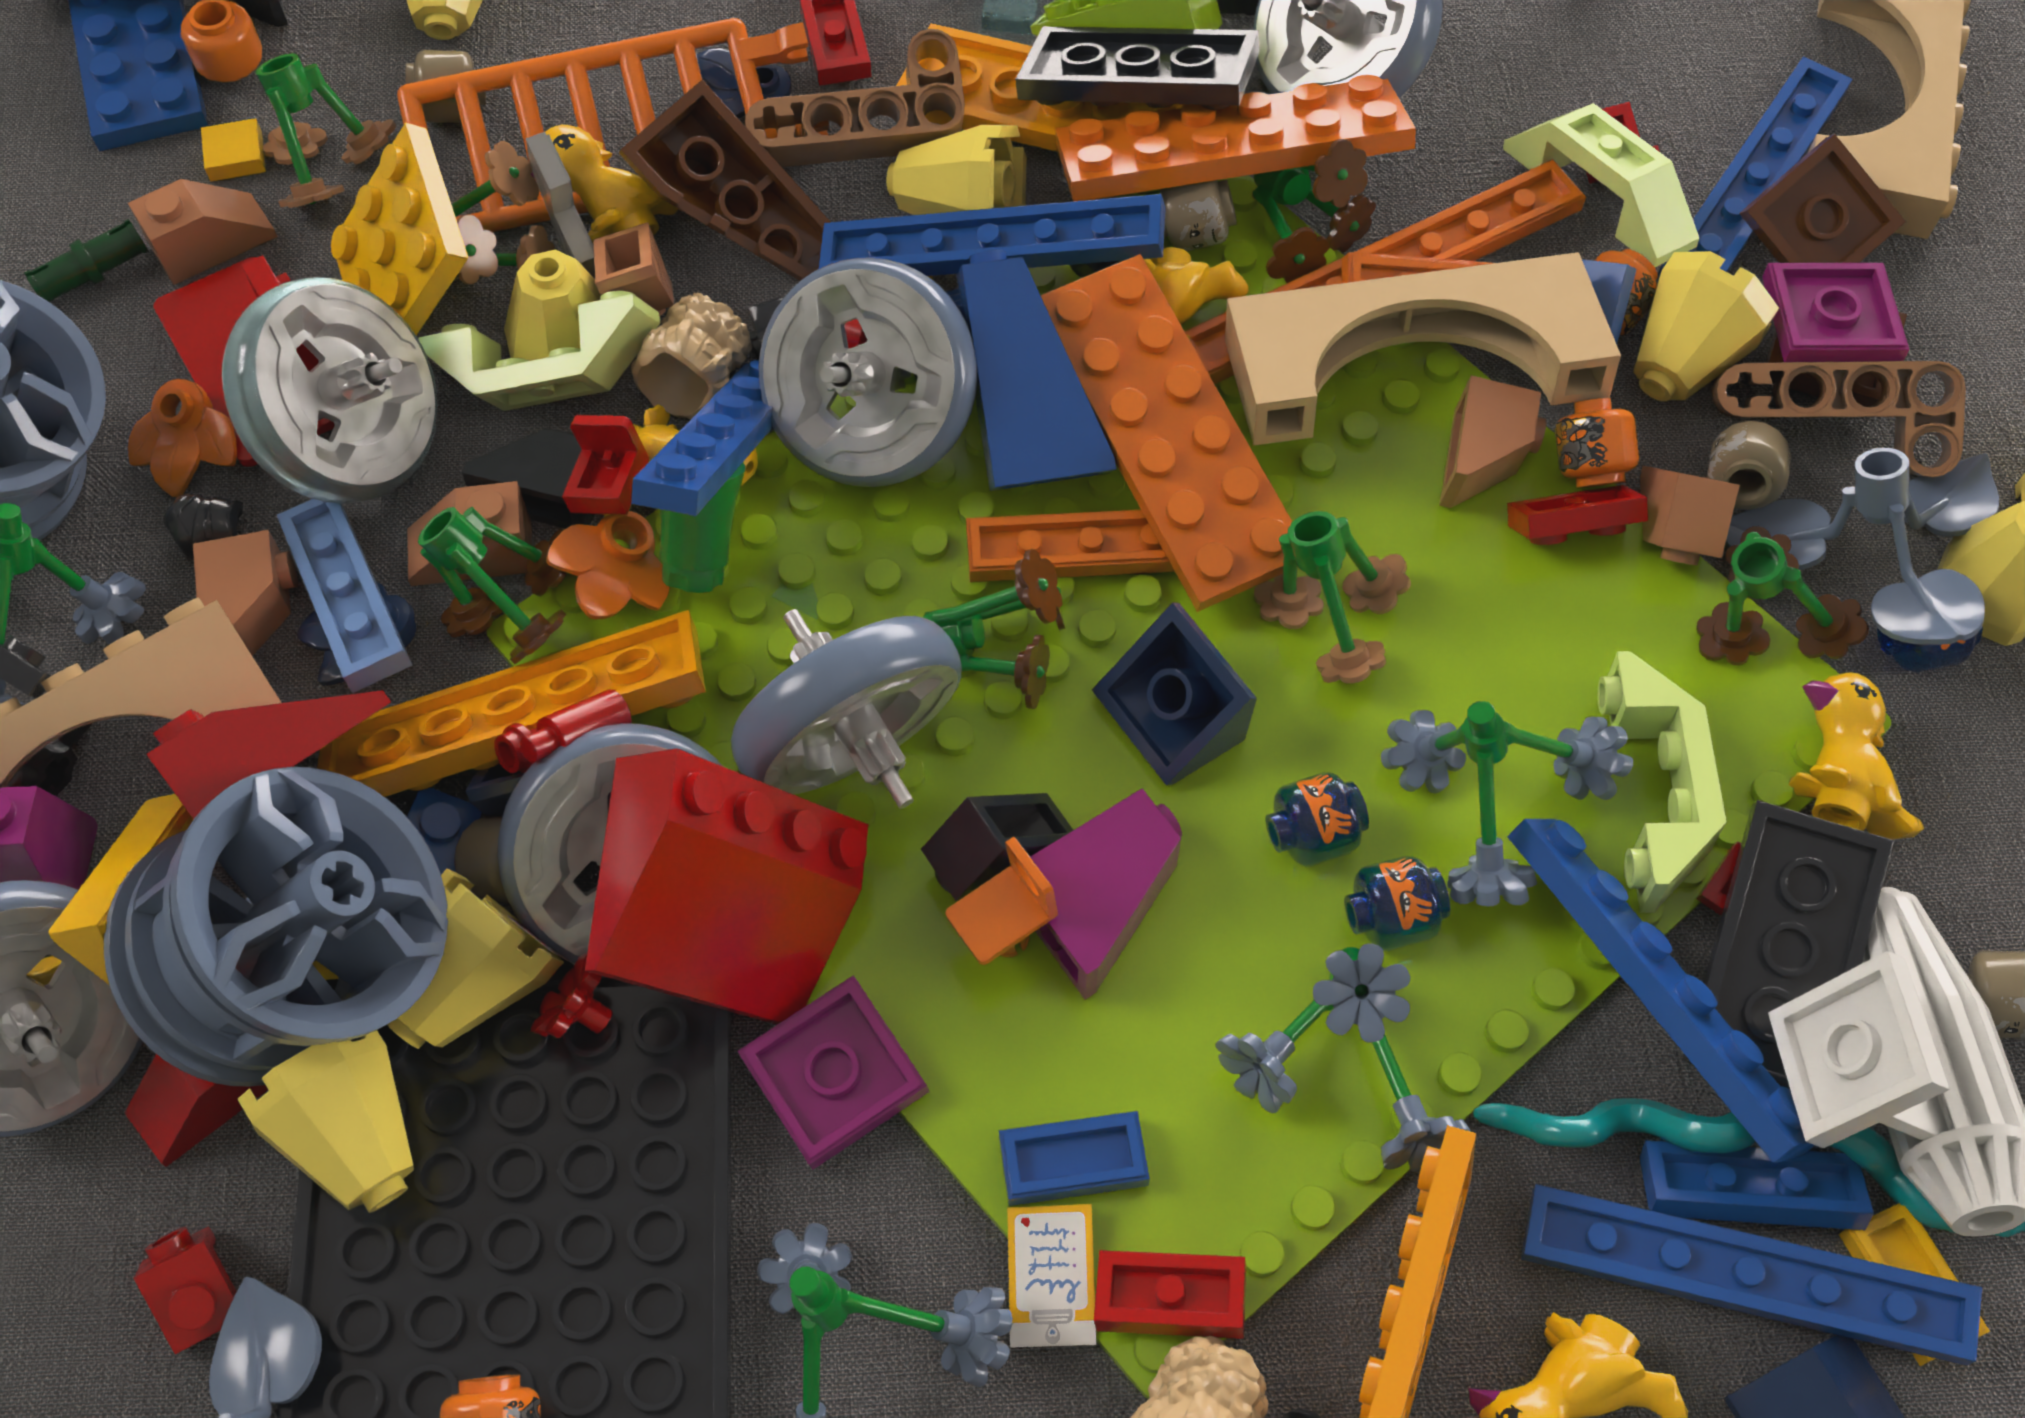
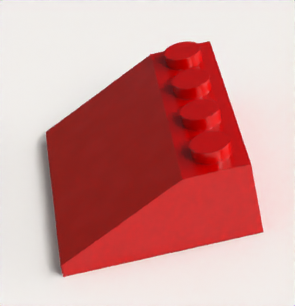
M381 690L215 711L205 717L202 713L200 714L190 709L153 733L161 745L146 755L194 819L211 800L239 780L271 769L294 767L390 704L391 701L385 692Z
M678 748L616 758L585 971L778 1025L807 1005L862 890L869 824Z

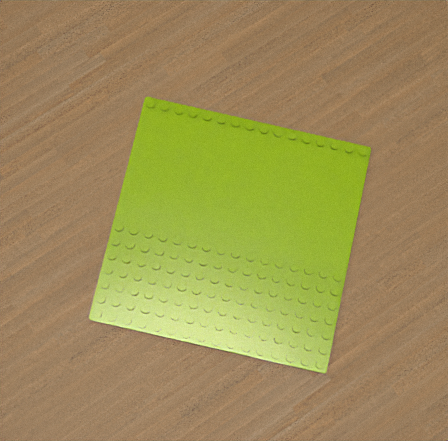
M1247 175L1218 180L1228 181L1237 225L1229 227V235L1225 242L1188 252L1191 255L1192 262H1204L1209 264L1211 268L1222 262L1230 261L1248 285L1249 291L1246 296L1265 294L1287 284L1284 278H1271L1266 271L1268 260L1274 256L1272 247L1281 238L1264 207L1252 197L1253 191L1257 188L1254 179ZM1160 189L1120 195L1116 198L1160 194ZM1276 203L1292 233L1301 227H1310L1285 205ZM1164 237V248L1172 247L1169 237ZM1331 248L1324 254L1327 261L1326 265L1344 257L1338 250L1334 251ZM1069 265L1028 268L1040 295L1081 279ZM1218 299L1204 303L1182 325L1183 330L1186 331L1226 312L1227 300ZM1411 342L1392 345L1364 354L1341 367L1327 380L1317 395L1313 438L1253 446L1235 376L1233 375L1215 384L1292 522L1306 513L1315 511L1328 512L1334 515L1336 519L1345 517L1348 519L1352 536L1367 558L1376 556L1382 560L1390 554H1398L1406 561L1407 570L1405 574L1409 577L1411 586L1405 593L1398 595L1396 606L1385 614H1375L1370 608L1363 613H1357L1351 608L1349 603L1351 598L1344 593L1342 586L1345 578L1350 573L1358 571V568L1347 553L1342 562L1341 569L1334 575L1352 639L1383 643L1386 664L1382 668L1372 670L1366 679L1357 683H1344L1341 680L1327 683L1322 680L1321 672L1318 671L1316 662L1321 656L1330 653L1333 646L1339 643L1322 585L1319 598L1324 603L1323 612L1317 616H1309L1307 624L1302 628L1288 629L1282 626L1278 620L1269 622L1261 618V606L1254 600V588L1256 586L1197 612L1175 572L1058 577L1057 587L1061 589L1062 606L1060 608L1065 629L1059 630L1056 620L1049 624L1042 623L1035 610L1031 611L1028 608L982 620L985 632L984 646L974 649L972 654L974 657L1016 662L1019 652L1025 651L1027 645L1032 644L1034 636L1036 634L1043 635L1045 645L1049 647L1050 659L1046 672V688L1043 695H1040L1035 709L1026 708L1025 695L1022 694L1021 689L1015 686L1014 676L979 671L961 672L960 683L946 705L922 729L899 746L905 756L906 763L904 768L898 771V775L914 799L910 805L899 809L882 781L876 785L867 783L859 771L829 785L795 794L798 797L869 824L862 890L807 1005L851 976H855L930 1091L900 1111V1116L1007 1239V1207L1092 1204L1095 1298L1099 1250L1242 1256L1246 1258L1247 1267L1246 1322L1410 1171L1408 1161L1395 1169L1389 1170L1384 1168L1381 1147L1386 1142L1394 1139L1401 1127L1393 1108V1104L1397 1099L1372 1042H1365L1361 1038L1357 1024H1353L1347 1033L1337 1035L1326 1024L1331 1010L1325 1011L1294 1042L1295 1051L1282 1065L1285 1068L1284 1073L1296 1084L1297 1092L1290 1103L1283 1102L1276 1113H1270L1261 1106L1258 1093L1253 1099H1250L1238 1092L1233 1085L1240 1075L1228 1072L1219 1061L1218 1057L1221 1052L1218 1051L1215 1043L1227 1034H1232L1240 1039L1246 1034L1252 1033L1264 1042L1274 1031L1283 1032L1314 1000V985L1319 981L1329 980L1330 972L1325 962L1327 957L1333 952L1347 947L1360 949L1364 944H1375L1383 949L1382 967L1386 968L1394 964H1402L1406 967L1410 974V983L1406 987L1396 990L1395 995L1408 1001L1410 1011L1407 1018L1402 1022H1394L1386 1017L1381 1019L1385 1035L1411 1095L1419 1096L1427 1116L1436 1119L1452 1116L1454 1121L1459 1119L1465 1121L1475 1108L1487 1101L1621 977L1536 872L1537 884L1533 887H1527L1529 900L1521 905L1508 903L1502 895H1499V904L1494 906L1478 905L1476 898L1470 903L1459 904L1450 897L1451 889L1447 887L1449 872L1455 868L1468 866L1469 857L1476 855L1475 842L1481 838L1477 763L1468 756L1466 745L1463 743L1459 744L1454 748H1458L1466 754V761L1459 771L1447 770L1449 785L1444 790L1436 794L1431 793L1424 782L1415 792H1409L1402 788L1399 782L1404 769L1400 767L1389 770L1381 762L1382 751L1395 747L1398 744L1387 733L1388 726L1392 721L1403 719L1410 722L1412 712L1428 710L1434 715L1435 726L1440 723L1450 722L1458 729L1467 718L1469 706L1477 701H1486L1493 705L1495 712L1504 721L1516 728L1557 740L1560 732L1565 728H1574L1580 731L1585 718L1604 717L1608 722L1607 727L1611 726L1609 715H1602L1599 711L1598 683L1600 677L1608 676L1617 651H1631L1704 704L1727 822L1711 852L1654 913H1640L1637 888L1630 889L1626 883L1624 860L1626 850L1634 848L1645 823H1670L1668 817V796L1673 787L1670 770H1662L1659 763V738L1628 739L1626 744L1617 750V753L1633 758V767L1627 776L1611 775L1617 786V792L1608 800L1600 799L1590 789L1583 800L1575 799L1564 791L1566 779L1561 778L1554 771V761L1557 759V756L1512 743L1508 745L1506 756L1500 762L1494 764L1496 836L1503 841L1504 859L1518 861L1519 865L1531 866L1507 837L1524 819L1562 820L1572 826L1582 836L1586 843V848L1583 851L1598 869L1608 872L1623 885L1629 896L1626 902L1639 918L1655 926L1665 936L1701 904L1696 898L1729 849L1737 841L1742 843L1752 804L1759 800L1801 812L1815 799L1797 796L1794 788L1788 785L1791 777H1794L1796 773L1810 774L1809 770L1816 764L1824 745L1823 734L1817 725L1814 707L1802 686L1810 681L1824 682L1830 676L1839 673L1820 657L1808 658L1804 656L1798 646L1799 639L1749 597L1744 600L1743 612L1753 610L1762 615V629L1766 630L1770 636V645L1767 651L1761 655H1749L1747 662L1740 666L1728 663L1726 658L1713 661L1703 657L1699 652V641L1702 636L1697 633V622L1702 617H1712V611L1718 604L1729 602L1727 586L1730 582L1701 556L1698 565L1660 558L1663 547L1643 541L1642 522L1626 524V531L1616 535L1598 536L1592 535L1588 531L1567 534L1568 539L1565 542L1552 545L1533 544L1528 538L1508 526L1507 503L1617 486L1610 484L1576 488V480L1564 477L1559 471L1555 433L1547 426L1539 451L1536 454L1528 452L1517 474L1452 508L1439 505L1454 410L1471 375L1491 380L1447 342ZM911 373V377L904 380L905 389H898L895 392L915 393L917 379ZM837 395L831 405V410L842 419L856 406V402L850 396L840 397ZM976 398L967 425L951 450L925 472L904 482L889 486L858 487L825 478L799 461L784 446L773 430L756 446L757 469L754 475L740 487L730 536L729 561L724 566V581L722 585L714 587L711 592L688 593L682 589L670 587L668 596L659 610L646 608L631 598L624 609L615 616L594 620L587 617L577 603L574 588L577 576L566 573L563 581L556 588H548L545 594L540 597L532 594L517 605L529 619L538 613H541L548 619L560 609L566 613L561 626L536 651L528 656L526 655L516 664L510 660L511 651L518 645L512 637L519 628L506 614L493 621L492 625L487 629V636L491 644L509 665L514 667L689 610L698 633L706 692L693 696L687 703L675 708L658 707L631 716L632 724L657 726L683 735L706 749L724 767L741 773L736 765L731 749L734 725L751 700L773 679L794 664L790 658V653L798 641L783 618L787 612L797 609L812 634L815 632H828L833 640L853 630L885 619L901 616L923 617L925 612L953 608L1015 586V580L970 582L966 518L1141 510L1117 465L1116 470L1109 474L990 491ZM657 509L645 519L653 529L655 539L654 555L663 564L659 557L661 515L660 509ZM615 539L622 547L631 549L625 541ZM1297 567L1298 578L1308 576L1305 572L1300 570L1299 567ZM1173 602L1180 603L1256 696L1257 700L1244 741L1175 784L1166 785L1097 698L1092 689ZM1887 713L1883 724L1885 732L1881 734V737L1891 727V719ZM1322 775L1317 778L1318 780L1325 775H1329V777L1320 782L1322 784L1328 778H1333L1325 786L1323 792L1332 797L1330 807L1333 810L1351 816V819L1336 817L1339 821L1351 822V826H1338L1342 829H1348V834L1335 832L1333 840L1329 844L1323 841L1310 806L1297 785L1299 781L1311 780ZM1338 786L1344 791V793H1345V795H1346L1347 803H1345V797H1344L1342 791L1338 788ZM1142 788L1156 806L1164 804L1174 814L1182 830L1177 867L1097 992L1087 999L1082 997L1036 932L1030 934V941L1024 951L1018 943L1015 945L1018 955L1014 957L998 956L986 965L980 964L947 920L946 909L957 901L938 883L935 877V870L921 851L926 842L967 797L1047 793L1073 830ZM1328 788H1332V792L1338 794V796H1339L1338 804L1340 805V808H1337V807H1336V799H1337V796H1336L1335 794L1331 793V792L1328 790ZM1405 859L1400 862L1402 863L1412 859V862L1405 864L1403 868L1413 862L1416 863V865L1408 870L1406 878L1414 882V888L1411 893L1415 897L1432 903L1431 907L1417 904L1422 909L1432 910L1431 914L1418 913L1428 917V922L1414 919L1410 929H1403L1390 888L1380 869L1379 864L1394 863ZM1421 872L1425 875V877L1428 880L1429 890H1427V883ZM1411 873H1414V875H1415L1414 877L1417 878V879H1419V880L1421 881V885H1420V888H1419V890H1421V894H1418V891H1417V888H1418V885H1419V881H1417L1416 879H1414V878L1411 876ZM1138 1111L1150 1178L1149 1186L1009 1206L999 1143V1130ZM1096 1331V1342L1147 1399L1150 1398L1148 1387L1156 1377L1160 1365L1165 1364L1164 1358L1169 1353L1171 1347L1194 1338V1336ZM1219 1338V1339L1223 1340V1342H1224V1341H1225L1226 1339H1228V1338Z

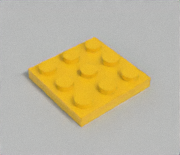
M404 123L393 143L388 144L384 148L380 164L368 184L363 185L359 189L355 205L346 220L334 230L331 239V253L337 260L343 286L357 289L380 301L401 319L414 338L468 260V255L427 129Z

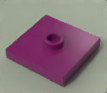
M1884 263L1767 264L1762 278L1765 289L1779 307L1773 321L1784 362L1904 361L1910 349Z
M854 975L737 1051L812 1170L930 1092L928 1086Z

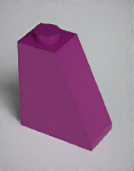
M37 786L0 787V882L17 880L46 881L79 890L80 886L86 881L98 829L95 818Z
M1143 788L1030 856L1051 884L1058 910L1057 917L1035 932L1084 999L1097 992L1177 867L1182 837L1181 827L1170 809L1164 804L1156 806Z

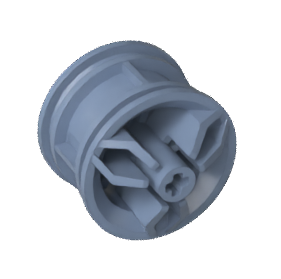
M0 280V504L11 503L19 506L22 522L30 527L32 538H37L40 541L67 518L81 493L86 475L87 452L97 437L104 416L106 402L105 382L99 360L91 344L70 318L35 293Z
M286 767L256 773L239 780L222 791L199 812L187 830L173 835L158 844L127 873L114 895L106 918L104 960L109 985L115 1001L128 1024L137 1036L166 1062L192 1076L213 1083L229 1086L265 1085L262 1077L272 1068L311 1045L342 1042L362 1037L396 1020L414 1005L430 985L443 956L448 927L445 888L434 856L424 838L402 811L374 789L342 774L316 768ZM217 860L246 894V900L212 876ZM314 960L338 976L335 990L332 989L313 966Z

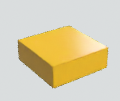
M256 118L201 127L204 169L210 182L266 172L262 131Z

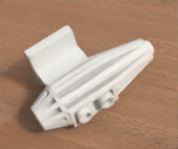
M1883 887L1862 964L1768 1012L1805 1141L1825 1148L1877 1123L1887 1126L1900 1170L1955 1233L1976 1237L1994 1235L2011 1230L2025 1222V1107L1989 1008L1929 918L1918 898L1911 893L1903 892L1893 887Z

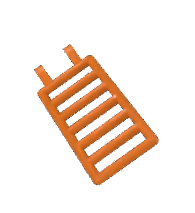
M730 18L408 83L400 86L397 91V99L403 125L404 123L424 127L427 129V132L428 128L422 104L451 98L456 99L476 187H479L489 181V167L485 162L484 156L491 148L477 93L511 87L529 161L526 138L544 132L532 82L565 76L577 127L588 132L593 139L602 142L603 150L606 151L587 71L620 65L636 134L638 135L656 119L641 60L674 54L683 94L685 95L702 80L695 49L727 43L746 115L753 104L764 99L756 67L779 62L782 64H795L808 61L806 50L808 40L803 22L782 27L774 33L748 38L743 21L738 18ZM819 122L813 129L822 135H828L829 122ZM796 124V138L803 137L802 124ZM776 128L765 129L766 138L774 139L778 137ZM609 160L603 161L606 167H610ZM540 190L537 200L528 201L522 206L515 204L504 206L502 195L495 192L480 202L482 211L471 213V215L476 216L480 220L483 230H490L492 232L551 220ZM572 192L578 214L587 213L588 211L580 195Z

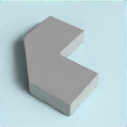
M544 131L526 138L529 162L564 253L577 259L595 279L594 245L575 208L571 179L550 135H546Z

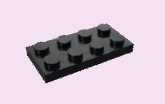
M1043 26L1015 79L1018 100H1037L1038 103L1043 105H1057L1065 101L1091 102L1093 105L1100 107L1113 106L1118 103H1145L1152 108H1166L1174 104H1194L1211 110L1224 109L1230 105L1239 106L1259 54V30Z
M1757 800L1751 806L1703 983L1711 990L1717 1000V1007L1715 1009L1733 1030L1744 1033L1758 1046L1764 1057L1762 1065L1780 1086L1790 1089L1768 1012L1862 964L1894 840ZM1683 1054L1682 1061L1692 1064L1686 1055Z

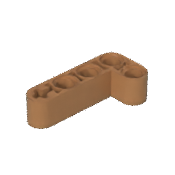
M926 29L913 36L908 45L907 85L766 98L757 101L749 108L745 117V127L781 167L898 156L899 151L961 132L965 103L958 50L955 41L949 34L939 29ZM925 58H936L945 66L940 70L929 71L922 68L918 62ZM940 110L948 113L952 120L946 124L938 125L929 122L925 115L931 111ZM883 115L892 118L897 124L891 129L879 130L873 127L869 121L876 116ZM833 121L841 127V130L836 134L828 136L816 132L813 128L819 122ZM796 124H802L803 137L796 138ZM776 128L778 137L774 139L766 138L765 129Z
M1947 362L1743 363L1727 368L1719 374L1713 383L1711 392L1714 404L1719 411L1735 418L1895 417L1894 449L1903 452L1908 457L1910 475L1922 477L1942 476L1953 470L1961 459L1966 386L1964 377L1959 369ZM1770 372L1778 374L1772 391L1776 409L1768 408L1772 396L1747 398L1744 408L1738 407V399L1736 397L1727 396V386L1738 383L1739 374L1745 375L1746 383L1751 386L1772 384ZM1928 372L1938 375L1945 385L1943 398L1933 407L1922 403L1917 397L1916 392L1918 381ZM1800 373L1809 374L1814 377L1819 385L1818 398L1812 405L1806 408L1799 407L1793 403L1789 396L1790 382ZM1863 373H1869L1877 377L1882 387L1879 400L1870 407H1864L1857 403L1852 394L1854 381ZM1925 433H1932L1938 437L1942 445L1941 457L1929 467L1919 464L1913 452L1915 442Z

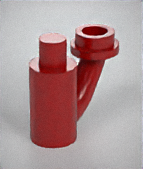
M607 689L540 718L537 721L536 728L528 730L520 723L507 726L503 733L495 738V753L498 761L509 773H516L518 771L525 773L534 762L547 757L560 746L567 747L575 739L593 729L612 724L632 723L631 713L624 698L617 691Z

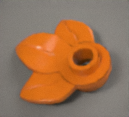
M173 379L164 383L157 390L152 400L151 411L134 425L128 440V457L130 465H150L154 481L170 496L177 498L186 491L199 466L200 460L219 466H234L237 457V443L230 419L225 414L212 408V403L204 389L197 383L186 379ZM181 401V410L176 415L177 405Z
M629 511L627 515L610 514L604 517L597 526L571 525L558 535L547 552L546 563L549 566L577 576L574 586L577 603L585 615L594 620L615 616L624 609L631 598L646 608L659 610L665 602L670 589L662 579L663 564L654 555L655 539L653 529L643 516ZM615 539L625 541L631 549L622 547Z

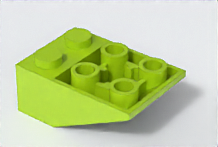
M1056 0L1044 6L1045 13L1030 28L1032 34L1038 36L1043 26L1219 29L1223 22L1217 0Z

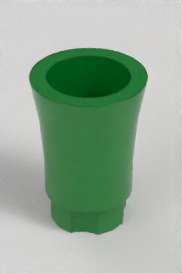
M744 463L737 468L697 516L660 509L661 536L659 557L663 561L662 579L668 587L679 588L688 593L711 592L714 587L723 584L724 566L729 561L730 536L736 500L745 472Z

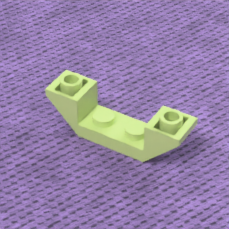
M1594 103L1546 121L1504 140L1503 150L1529 170L1552 159L1560 168L1575 162L1622 198L1624 203L1615 237L1631 250L1642 254L1654 267L1667 262L1674 252H1688L1697 247L1699 235L1672 161Z
M610 291L602 294L599 301L578 305L580 349L573 347L557 348L549 352V357L531 361L522 358L501 359V344L480 333L475 326L469 324L446 325L442 327L441 333L418 337V344L424 354L472 394L503 411L610 391L642 348L643 339L647 336L648 332L659 326L660 316L658 311L642 301L634 293Z
M1617 651L1608 676H1602L1599 679L1597 693L1599 711L1602 715H1609L1611 726L1623 727L1628 735V739L1659 738V763L1662 770H1670L1673 787L1668 796V817L1670 823H1645L1634 848H1628L1625 853V879L1628 888H1637L1640 913H1654L1711 852L1727 821L1705 705L1631 651Z

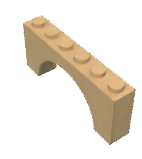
M1819 0L1817 17L1842 24L1871 41L1891 62L1902 84L1905 98V113L1900 118L1883 128L1869 133L1837 136L1906 221L1894 233L1928 239L1940 218L1947 219L1950 216L1956 202L1958 187L1957 185L1950 184L1961 151V145L1953 142L1964 111V105L1957 103V96L1963 86L1967 70L1966 64L1960 63V57L1969 37V26L1962 24L1971 0ZM1816 134L1808 153L1829 135Z
M1579 252L1227 298L1225 343L1253 446L1313 438L1317 395L1327 380L1350 361L1374 350L1392 345L1411 342H1447L1467 345L1496 354L1527 373L1540 386L1550 405L1610 398L1621 358Z
M198 597L164 615L163 617L169 626L144 639L141 632L137 630L106 646L103 651L108 660L86 672H83L80 665L76 663L41 682L47 693L22 706L18 699L14 697L1 703L0 787H7L17 772L45 746L77 728L94 722L127 716H152L173 720L190 709L200 714L202 713L205 717L215 711L278 704L281 701L218 601L216 600L204 606Z

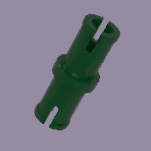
M127 219L123 221L124 223L85 243H82L80 239L70 243V251L31 271L28 270L24 274L36 294L50 302L90 280L94 285L105 280L103 273L142 253L145 254L149 250L131 221Z

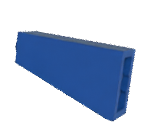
M990 250L970 255V264L961 265L957 279L963 317L970 330L975 350L978 376L975 398L989 490L996 491L1098 476L1115 471V457L1024 258L1007 259L1005 250Z

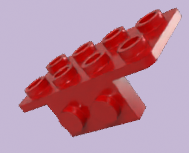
M263 255L257 258L250 257L163 295L156 299L153 305L156 314L194 382L204 389L212 403V408L225 414L230 419L237 443L236 458L245 467L255 466L261 463V461L244 441L229 406L226 388V366L229 351L238 330L253 313L296 291L287 273L275 276ZM303 344L296 348V352L308 371L312 370L319 363V360ZM327 418L318 420L317 435L319 436L333 429L335 426L334 422Z

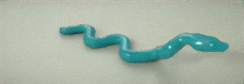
M1639 1098L1610 1099L1599 1103L1592 1110L1579 1116H1554L1522 1106L1504 1103L1482 1104L1473 1111L1474 1118L1482 1124L1507 1130L1534 1140L1538 1144L1552 1147H1590L1602 1143L1615 1133L1620 1132L1651 1134L1680 1148L1702 1153L1736 1152L1748 1148L1755 1142L1732 1112L1718 1117L1700 1116L1661 1102ZM1868 1127L1830 1145V1147L1844 1152L1855 1163L1865 1169L1895 1203L1905 1205L1914 1218L1921 1222L1922 1225L1955 1233L1900 1170L1893 1145L1881 1134ZM2025 1222L2011 1230L1994 1235L2010 1237L2022 1231L2025 1232Z

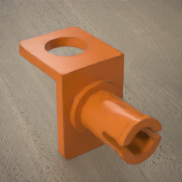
M1014 836L1005 842L1010 866L948 907L945 912L949 923L976 960L982 965L990 963L998 956L1014 957L1018 955L1015 949L1017 943L1024 951L1030 941V934L1058 916L1054 890L1051 884Z

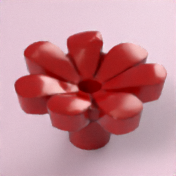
M586 953L579 956L574 968H571L560 981L558 986L560 993L557 994L553 991L546 993L540 1006L539 1014L541 1016L534 1021L531 1027L532 1032L544 1037L550 1034L559 1038L567 1031L571 1024L578 1021L598 1034L608 1024L613 1011L593 998L594 989L599 984L602 976L585 971Z

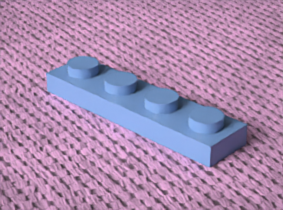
M320 495L277 514L339 670L351 692H357L413 666L339 498L336 495Z

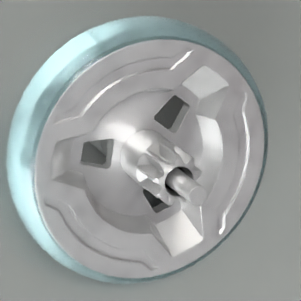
M309 277L289 281L269 289L255 299L236 321L228 337L222 363L225 403L232 424L243 445L253 459L271 477L288 489L308 498L329 503L347 504L363 502L383 496L401 486L419 468L429 452L436 431L438 415L437 389L430 362L419 339L405 320L390 305L370 291L353 283L333 278ZM301 344L319 360V363L310 371L307 370L296 352V348ZM327 418L335 424L329 441L317 435L318 420Z

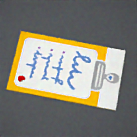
M1092 1204L1007 1207L1009 1310L1013 1318L1010 1330V1348L1096 1345Z

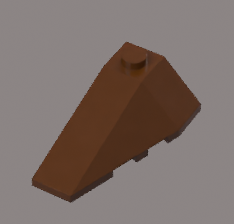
M703 79L620 149L619 154L659 198L799 281L819 269L824 223L831 221L769 152L759 144V141Z

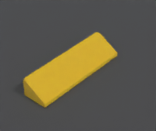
M175 794L152 798L143 803L48 930L50 938L59 947L108 985L109 981L104 960V933L106 932V918L119 885L142 857L161 842L187 830L194 820Z

